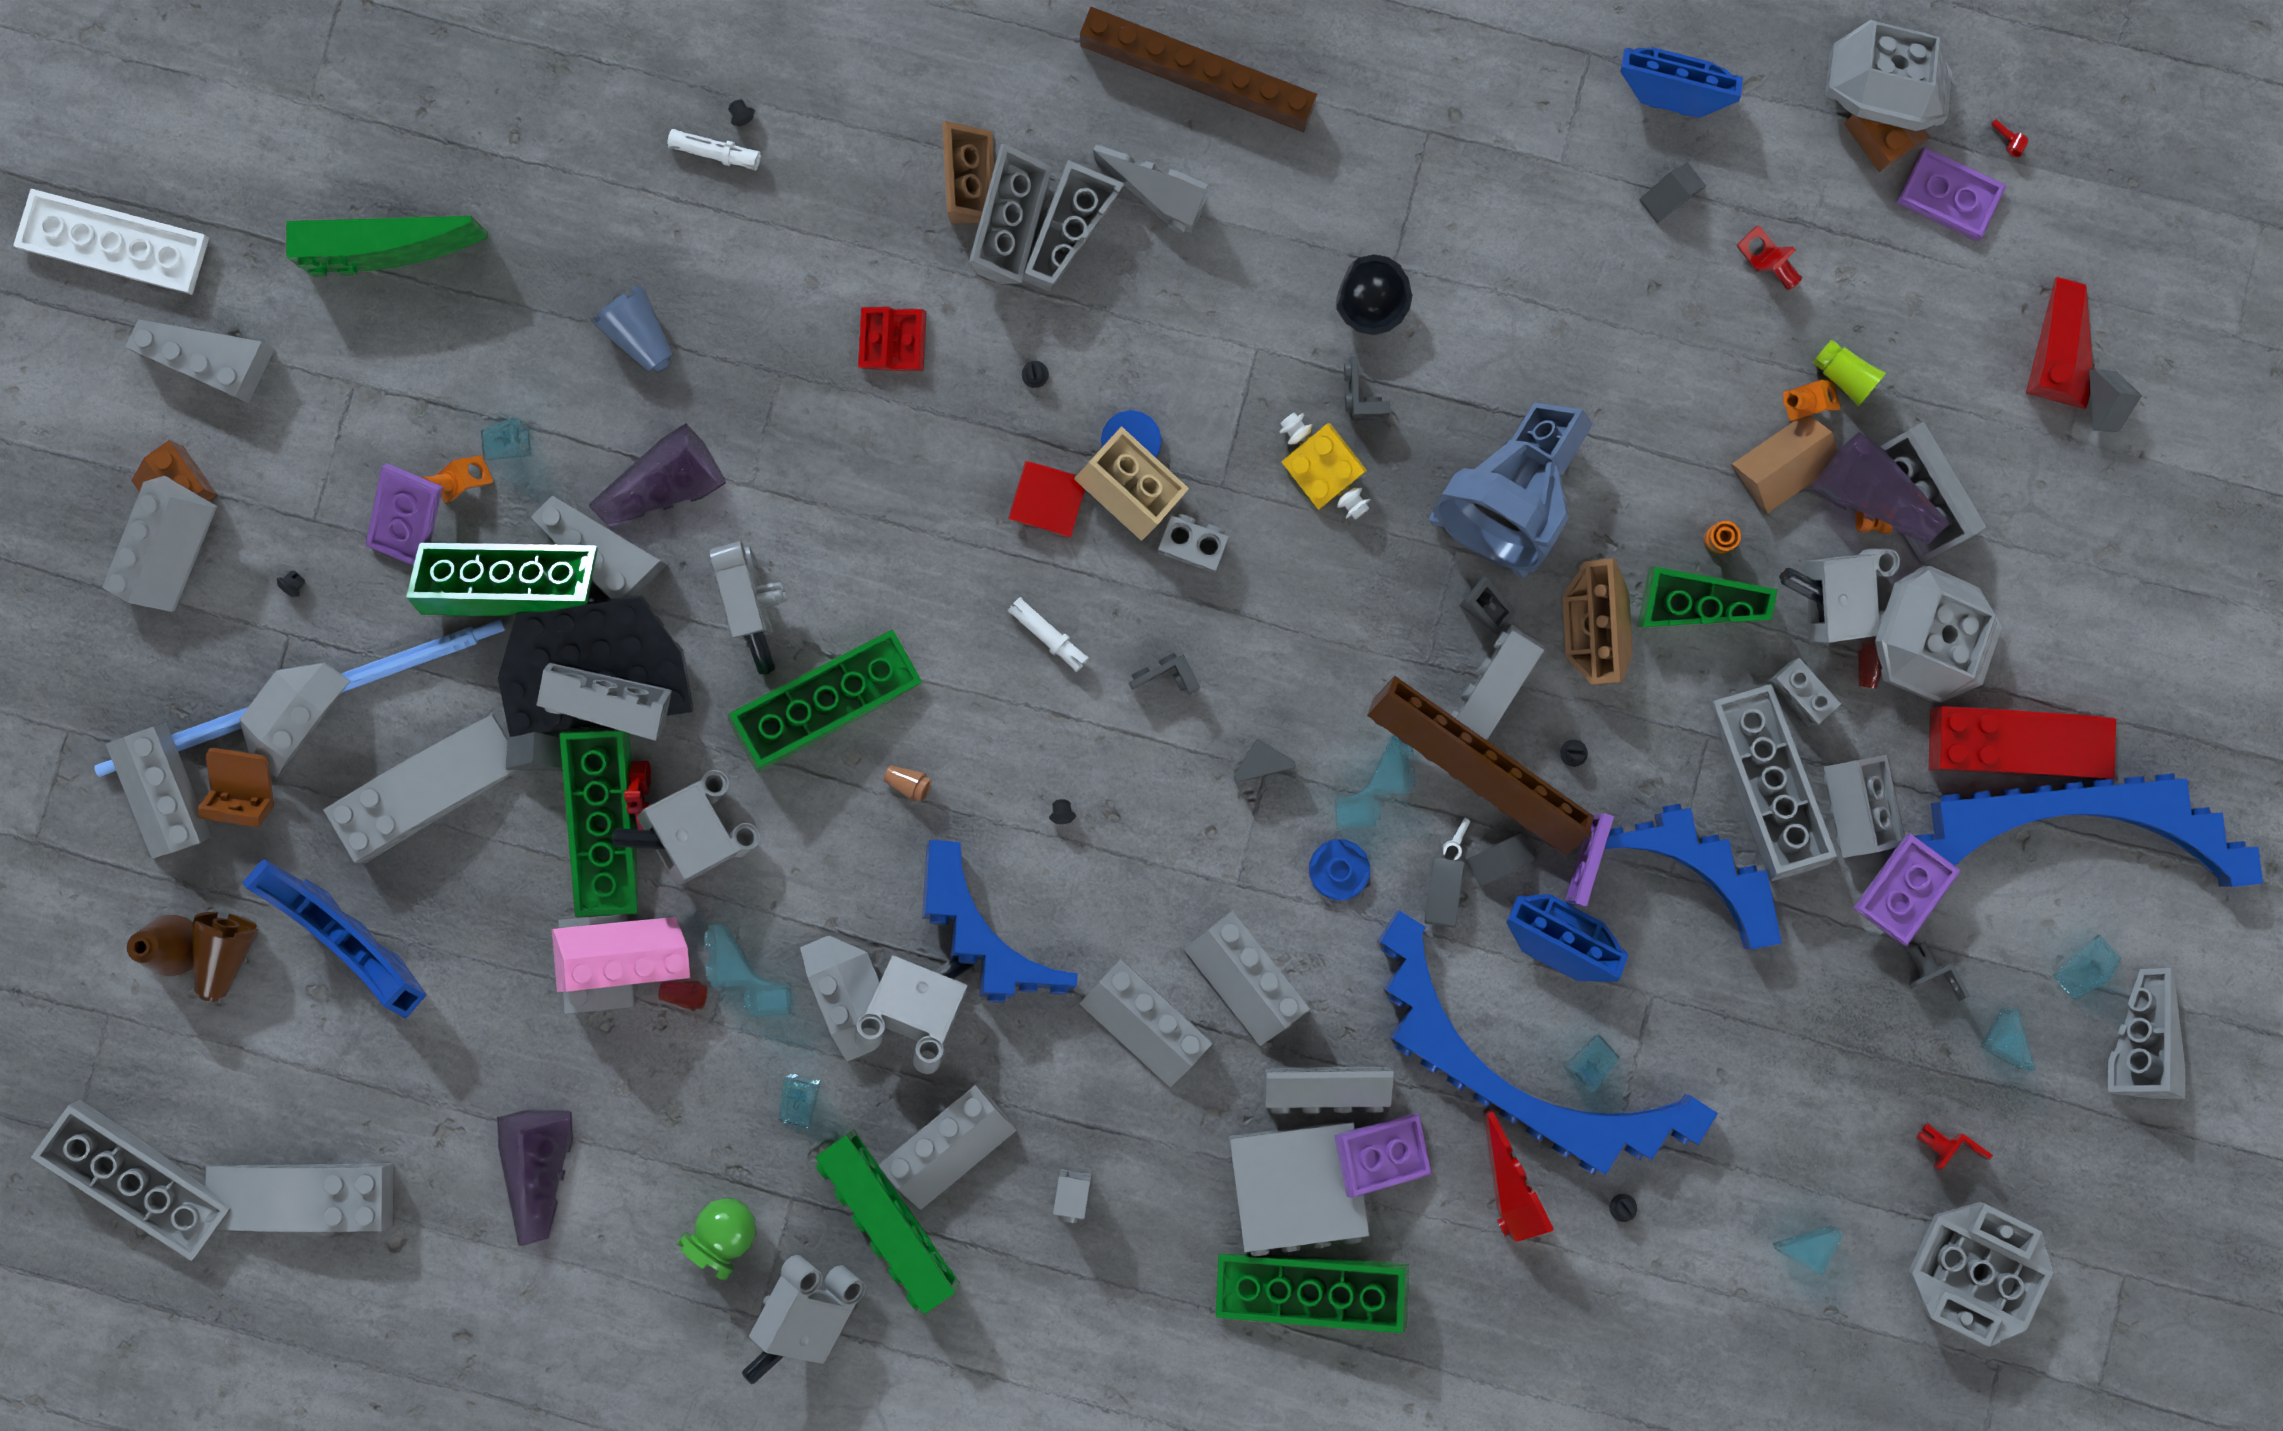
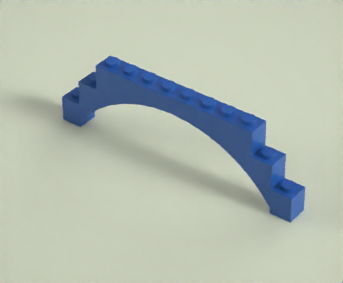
M2175 773L2155 775V781L2145 782L2144 776L2124 778L2125 784L2114 785L2113 779L2094 781V787L2083 788V782L2063 784L2064 790L2052 791V785L2032 787L2033 793L2022 794L2021 788L2002 790V796L1991 797L1990 791L1971 793L1972 799L1960 800V794L1940 796L1941 802L1931 803L1934 834L1915 835L1917 839L1956 866L1973 850L2014 827L2061 815L2104 817L2134 824L2180 846L2199 860L2218 878L2219 887L2263 884L2259 847H2246L2245 841L2227 843L2223 812L2211 813L2210 807L2191 809L2187 778L2175 779Z
M1400 910L1395 912L1377 941L1384 945L1381 951L1391 958L1397 960L1399 956L1403 957L1384 990L1390 993L1387 998L1401 1008H1404L1405 1004L1409 1005V1008L1390 1037L1397 1041L1394 1048L1409 1057L1412 1052L1422 1057L1421 1065L1435 1074L1438 1069L1447 1073L1449 1077L1446 1081L1460 1090H1463L1465 1086L1475 1091L1474 1099L1488 1108L1491 1103H1494L1502 1109L1499 1115L1513 1124H1516L1519 1119L1528 1125L1527 1133L1540 1141L1545 1136L1555 1142L1552 1149L1566 1158L1571 1153L1580 1158L1581 1161L1578 1165L1595 1175L1597 1170L1606 1175L1625 1144H1627L1625 1151L1637 1159L1641 1160L1645 1156L1653 1160L1671 1129L1673 1130L1671 1136L1683 1144L1687 1145L1689 1141L1697 1145L1700 1144L1718 1113L1690 1095L1684 1094L1680 1101L1659 1108L1632 1113L1606 1114L1584 1112L1556 1106L1532 1097L1498 1076L1469 1049L1452 1026L1440 1004L1425 960L1422 933L1426 927Z

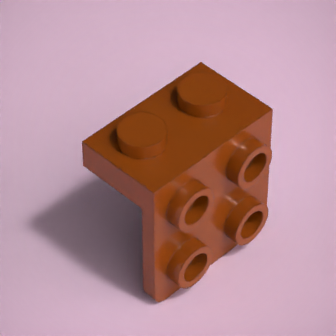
M210 748L206 752L210 792L197 808L198 817L216 822L260 827L274 807L268 758L263 755Z

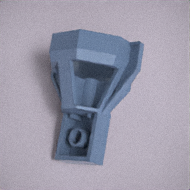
M1533 403L1511 440L1506 441L1502 448L1477 468H1464L1454 474L1434 505L1432 514L1429 517L1430 522L1435 526L1444 527L1453 540L1494 565L1511 568L1517 577L1525 578L1529 572L1533 573L1545 560L1569 519L1561 477L1593 426L1584 410ZM1474 503L1500 514L1516 525L1519 531L1493 520L1478 509Z

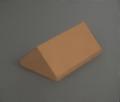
M948 121L942 122L947 213L950 223H980L994 171L992 131Z
M1807 416L1790 423L1731 464V467L1764 513L1768 514L1840 464L1841 459L1833 432L1813 417Z

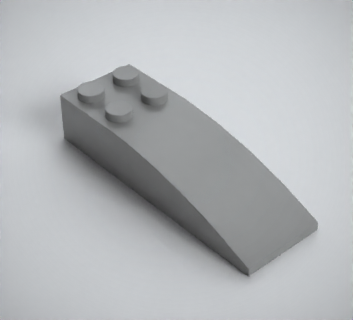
M1772 684L1713 701L1714 712L1732 775L1770 882L1829 865L1837 855Z
M490 715L391 768L326 807L323 811L353 862L367 863L519 770H506L508 738L494 715Z
M80 1099L67 1106L31 1156L32 1159L190 1261L195 1259L230 1210V1207L178 1165Z
M393 1163L206 1166L205 1187L230 1207V1210L215 1230L355 1232L383 1231L393 1226Z

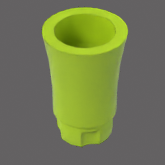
M1833 340L1829 341L1812 362L1816 367L1824 371L1822 374L1841 388L1858 407L1886 374V372L1856 356L1846 347L1842 349Z

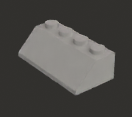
M1006 144L1000 145L969 260L976 274L999 284L1022 282L1052 170L1051 166Z
M1924 422L1859 458L1885 503L1894 505L1895 520L1921 563L1973 537L1986 528L1985 523Z
M166 476L144 481L102 588L127 603L170 612L175 611L217 506Z
M167 723L156 725L106 743L152 859L212 838L205 819L198 817L197 808L199 803Z
M1232 910L1183 948L1259 1046L1285 1030L1310 1010Z
M1121 958L1079 1003L1169 1087L1173 1086L1213 1044L1205 1034Z
M1387 1066L1264 1068V1105L1266 1108H1271V1113H1290V1108L1302 1107L1303 1113H1320L1321 1107H1333V1112L1336 1113L1352 1112V1107H1365V1112H1383V1107H1391L1393 1070Z
M977 1082L878 1166L894 1186L916 1207L922 1210L1017 1131V1129Z

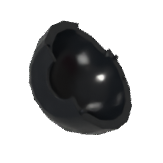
M1373 254L1359 257L1349 266L1340 285L1335 305L1340 316L1348 326L1360 333L1376 335L1389 332L1402 323L1410 310L1413 294L1409 278L1401 265L1390 257Z

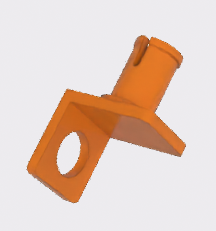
M1818 380L1783 392V404L1790 421L1823 411H1837L1841 409L1836 386L1832 380ZM1827 389H1828L1829 392H1830L1832 402L1830 401V399H1829V397H1828Z
M481 455L455 459L436 475L422 477L443 487L441 497L445 504L452 502L468 488L493 483V478ZM470 464L480 469L482 473L481 479H476L470 475L468 471Z

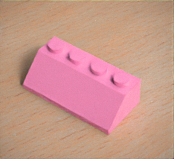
M676 917L552 929L557 992L690 978L688 947Z

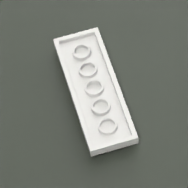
M30 189L13 246L20 250L192 295L209 237L201 233Z

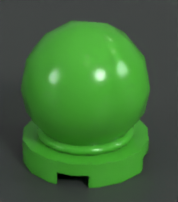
M721 1198L710 1202L699 1212L695 1220V1234L683 1233L676 1244L681 1246L680 1251L700 1268L704 1269L706 1265H709L717 1270L715 1277L727 1280L735 1270L731 1259L741 1257L753 1244L757 1234L756 1219L745 1203L735 1198Z

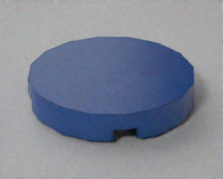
M1128 410L1119 412L1108 420L1102 431V447L1122 426L1157 458L1162 439L1159 427L1151 417L1143 412Z
M1334 839L1323 843L1314 851L1309 862V877L1313 887L1321 895L1332 900H1347L1357 896L1366 887L1370 877V864L1366 853L1357 844L1348 840Z

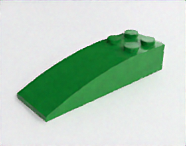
M472 216L286 221V258L295 263L298 268H302L310 276L324 277L327 276V272H338V274L343 276H355L357 271L396 268L450 254L487 239L488 232Z
M419 543L406 598L421 615H515L522 612H544L584 605L588 601L598 548L597 546Z
M891 629L728 713V722L756 773H759L882 707L920 685L922 681L894 630Z
M607 726L567 728L560 733L575 917L637 914V848L614 847L612 844L614 829H636L635 814L627 813V802H625L624 791L628 789L629 770L632 762L630 734Z
M1218 1254L1216 1318L1403 1334L1407 1328L1409 1264L1306 1256Z

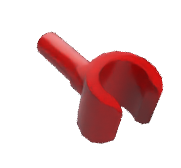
M1995 119L1991 125L2005 139L2010 141L2006 151L2014 157H2020L2028 145V138L2020 133L2014 134Z

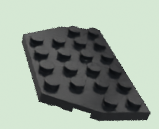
M642 595L592 601L584 605L559 610L516 614L498 675L509 737L532 732L544 733L566 730L567 728L600 725L567 714L549 713L545 711V708L537 706L543 670L549 663L672 690L667 716L693 712L694 707L683 649L677 642L675 643L664 628L662 621L658 616L654 615L650 605Z

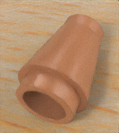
M893 765L888 767L884 776V782L912 801L919 800L922 802L928 795L932 784V779L928 778L926 773Z

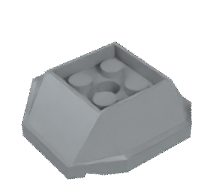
M1870 20L1834 43L1830 51L1825 96L1833 101L1837 100L1844 109L1856 117L1918 131L1933 125H1942L1946 121L1949 113L1952 71L1945 61L1940 37Z
M1922 566L1915 570L1914 573L1896 582L1875 640L1878 657L1883 668L1881 669L1883 681L1929 701L1939 703L1983 685L2002 626L1981 589L1932 566Z
M1982 1202L1935 1214L1908 1271L1929 1318L1988 1347L2028 1329L2053 1274L2050 1258L2045 1247L2043 1232ZM1978 1264H1982L1984 1268L1983 1274L1975 1279L1973 1275L1974 1268Z

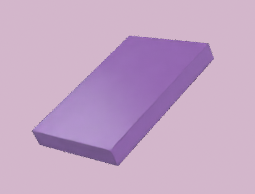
M1923 147L1896 203L1978 242L1982 239L2007 185L1927 147Z
M388 463L383 465L380 471L366 546L414 566L419 543H431L443 487Z
M1605 813L1593 815L1594 819L1590 835L1582 842L1566 894V903L1587 907L1614 816Z
M1906 834L1853 909L1901 945L1907 946L1961 870L1912 834Z
M1411 1113L1334 1135L1347 1197L1354 1198L1432 1175L1419 1113Z

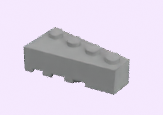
M1068 160L1022 281L1050 292L1121 193L1125 183Z
M139 319L125 345L126 348L247 404H249L275 350L262 341Z
M551 496L531 516V519L557 545L597 546L598 552L592 580L611 599L638 595L667 566L659 559L554 496Z
M1512 624L1507 632L1502 631L1493 646L1496 650L1491 658L1486 657L1477 671L1480 676L1474 685L1470 683L1460 698L1464 702L1459 711L1453 709L1450 715L1486 740L1544 651L1543 643Z
M549 663L543 670L537 706L545 708V711L549 713L567 714L581 720L656 741L665 726L672 690Z

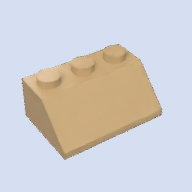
M1122 426L1074 478L1075 481L1141 541L1162 521L1189 489Z

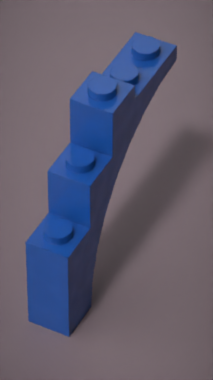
M1681 803L1662 807L1663 813L1654 814L1657 827H1654L1653 821L1635 824V831L1625 833L1623 832V827L1610 829L1604 849L1630 848L1657 853L1690 868L1705 880L1726 904L1737 925L1744 949H1756L1782 944L1767 870H1757L1756 865L1737 868L1738 874H1736L1729 839L1719 840L1718 834L1700 837L1701 843L1698 844L1691 808L1682 809Z
M929 840L926 845L922 919H930L929 923L935 925H947L948 921H953L951 958H959L958 962L963 964H976L977 959L981 960L979 997H987V1002L1005 1003L1006 998L1010 999L1015 995V987H1019V991L1025 993H1035L1038 991V988L1050 989L1049 993L1056 995H1066L1068 990H1073L1077 986L1078 973L1054 970L1030 961L1011 949L992 932L977 911L967 889L962 869L961 842Z
M263 859L243 881L246 889L287 914L332 950L360 977L383 1007L406 1019L427 996L401 957L378 944L364 923L341 911L328 891L307 879L305 881L300 880L266 859Z

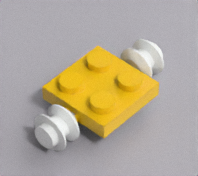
M1295 412L1280 423L1283 428L1279 433L1287 432L1290 436L1288 444L1299 443L1300 446L1281 461L1318 510L1322 509L1339 495L1342 497L1339 499L1337 507H1346L1349 511L1346 519L1351 516L1355 520L1370 509L1367 503L1371 499L1363 500L1360 497L1362 488L1350 490L1349 486L1366 473L1367 469L1331 423H1327L1310 437L1308 435H1310L1313 425L1303 424V413L1299 416Z

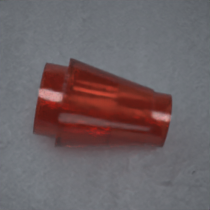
M1862 643V649L1858 650V686L1877 689L1882 676L1881 669L1883 668L1878 657L1876 644Z
M699 981L662 982L658 996L661 1001L694 1012L696 1009L704 1008L708 991L707 986L702 985Z

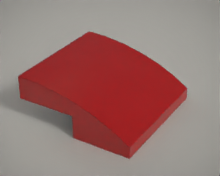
M861 307L858 367L861 369L886 371H924L927 311L923 309H892L891 307Z
M1025 461L1008 520L1070 538L1085 489L1074 480L1077 475Z

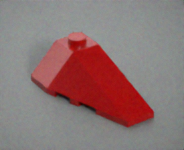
M2056 277L2026 394L2086 409L2091 393L2089 370H2093L2087 285Z
M1490 1109L1483 1111L1496 1206L1501 1217L1496 1221L1504 1237L1510 1235L1515 1242L1553 1231L1554 1228L1536 1192H1533L1532 1188L1527 1186L1525 1182L1527 1177L1522 1165H1520L1516 1157L1513 1158L1511 1152H1513L1511 1144L1494 1112Z

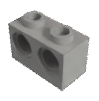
M1179 514L1178 517L1171 515L1160 543L1158 554L1215 575L1229 538L1223 535L1224 530L1207 524L1206 528L1195 524L1196 520L1184 514ZM1176 530H1183L1188 534L1189 539L1184 544H1176L1171 539L1172 533ZM1206 540L1213 541L1217 545V551L1212 555H1205L1200 550L1202 542Z
M1800 658L1789 661L1767 681L1769 684H1772L1775 691L1808 727L1820 724L1841 705L1837 698Z
M1061 1169L1053 1211L1054 1215H1059L1060 1221L1078 1223V1218H1085L1092 1174Z

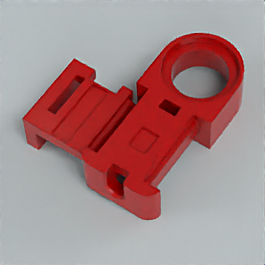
M648 760L631 762L628 789L624 791L627 813L635 814L638 830L644 829L637 817L643 809L649 807V802H644L643 796L648 795L651 784V767Z

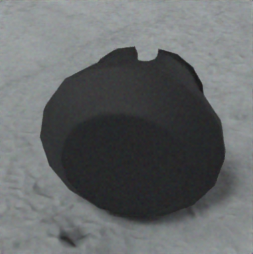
M743 100L733 101L728 108L733 116L731 124L734 126H744L754 117L755 110L751 107L747 108Z
M1039 361L1027 363L1022 370L1024 383L1032 388L1043 386L1049 377L1047 367Z
M290 571L284 578H277L278 587L291 597L300 596L298 590L305 584V579L296 571Z
M1574 739L1563 744L1560 756L1566 765L1577 767L1586 761L1588 751L1584 743Z
M1066 799L1054 801L1052 804L1053 813L1049 816V819L1055 824L1071 823L1076 818V814L1071 812V803Z
M1619 1194L1610 1202V1213L1612 1217L1620 1222L1632 1220L1637 1213V1203L1630 1195Z

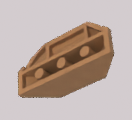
M1616 559L1585 561L1562 596L1566 658L1586 677L1591 685L1623 682L1633 654L1629 590Z

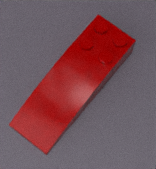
M1944 706L1930 709L1928 770L2115 779L2116 718Z

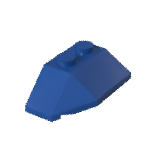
M1654 47L1637 48L1634 50L1631 48L1624 49L1620 72L1642 104L1653 108L1678 112L1684 116L1690 115L1701 118L1737 103L1741 98L1743 78L1738 75H1732L1728 70L1713 62Z
M1551 894L1527 897L1518 896L1506 921L1523 953L1576 981L1618 982L1622 975L1629 955L1624 949H1621L1617 939L1606 924Z

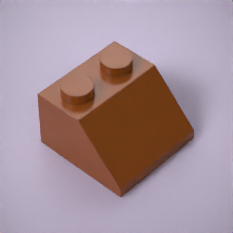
M1852 115L1845 122V126L1878 172H1881L1930 138L1924 129L1914 131L1856 117L1855 115Z
M168 440L144 457L131 480L139 492L144 481L166 476L207 501L212 500L218 495L184 446Z

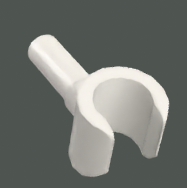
M1464 818L1453 839L1443 845L1444 855L1449 846L1453 845L1458 848L1453 860H1457L1461 856L1460 844L1471 822L1469 819Z

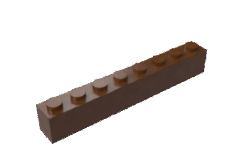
M1090 7L1080 31V46L1303 133L1315 106L1317 93L1094 7Z
M1395 675L1373 698L1367 716L1377 725L1384 727L1397 736L1400 741L1421 753L1427 760L1434 762L1444 769L1451 777L1464 783L1478 796L1485 798L1498 807L1501 812L1508 814L1522 824L1525 829L1538 835L1552 848L1559 850L1567 856L1590 835L1594 819L1592 814Z

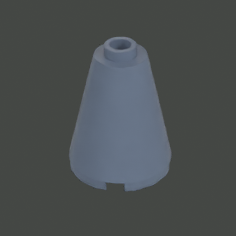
M641 285L632 288L634 293L627 297L624 293L597 313L599 317H594L591 320L599 330L649 372L654 369L656 373H659L672 363L669 358L673 353L645 290Z

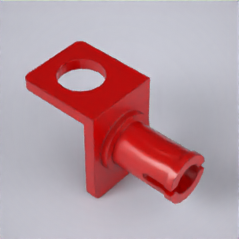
M1755 226L1737 244V248L1756 272L1773 271L1786 290L1794 288L1802 280L1803 277L1799 275L1788 261V258L1796 249L1793 246L1776 247L1760 226ZM1756 237L1760 238L1764 245L1763 251L1759 255H1753L1749 250L1751 240Z
M1928 1122L1922 1127L1924 1132H1919L1916 1136L1917 1140H1920L1939 1154V1159L1933 1166L1937 1170H1942L1962 1143L1986 1160H1991L1993 1157L1991 1153L1965 1134L1959 1133L1950 1140Z

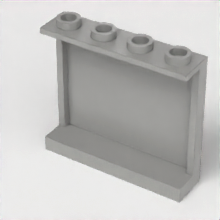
M1352 1120L1229 1136L1244 1252H1251V1256H1262L1269 1254V1249L1282 1248V1252H1293L1300 1250V1245L1312 1244L1313 1248H1323L1331 1246V1241L1343 1240L1344 1244H1354L1362 1242V1237L1369 1236L1364 1195L1354 1198L1347 1197L1334 1136L1354 1130Z

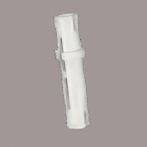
M672 129L668 137V148L722 161V164L726 166L733 164L756 171L760 163V151L736 146L731 141L726 143L684 133L676 129Z
M1019 597L1013 603L1016 606H1011L1008 609V613L1012 614L1050 648L1049 652L1054 656L1057 654L1075 672L1079 671L1083 667L1082 664H1085L1089 657L1084 655L1069 641V636L1059 633Z

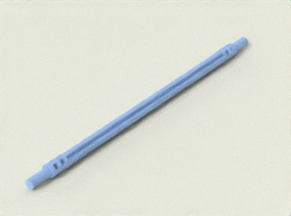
M500 619L475 629L471 626L341 673L350 680L342 693L476 645L480 639L505 631L504 621ZM247 708L172 734L171 736L177 751L188 749L242 729L239 719ZM112 760L100 763L94 767L99 777L116 771Z

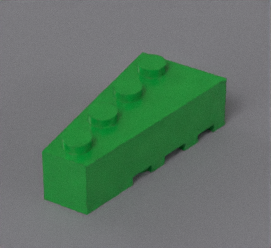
M1649 567L1637 627L1772 620L1778 589L1661 567Z

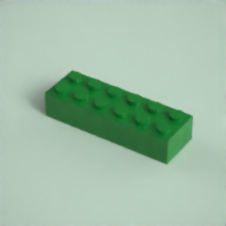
M854 1129L815 1157L818 1161L815 1164L818 1172L825 1180L829 1178L836 1187L833 1190L836 1198L843 1206L847 1204L854 1215L851 1218L859 1231H866L872 1241L869 1244L878 1258L884 1257L890 1265L887 1270L896 1284H903L908 1291V1294L905 1296L915 1311L920 1309L923 1315H925L956 1292L960 1283Z

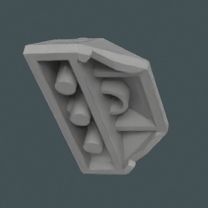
M325 662L276 670L239 719L249 753L267 757L270 773L278 777L350 680Z
M830 935L800 947L808 980L830 1034L845 1060L848 1062L874 1051L863 1050L855 1042L857 1020L867 1012L880 983L869 953ZM873 1028L862 1030L868 1036L877 1034V1031Z

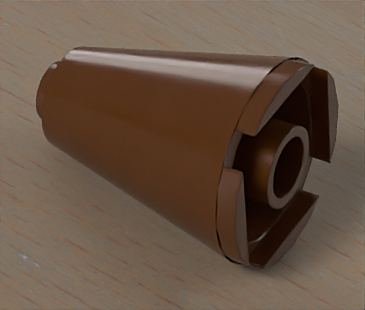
M202 912L195 915L192 923L194 991L199 994L200 999L215 1002L227 995L257 936L258 929H256V923L247 918L234 914H229L228 919L217 918L218 912Z
M163 915L154 919L129 938L127 943L128 955L135 962L163 976L181 975L193 968V922L189 918L179 915Z

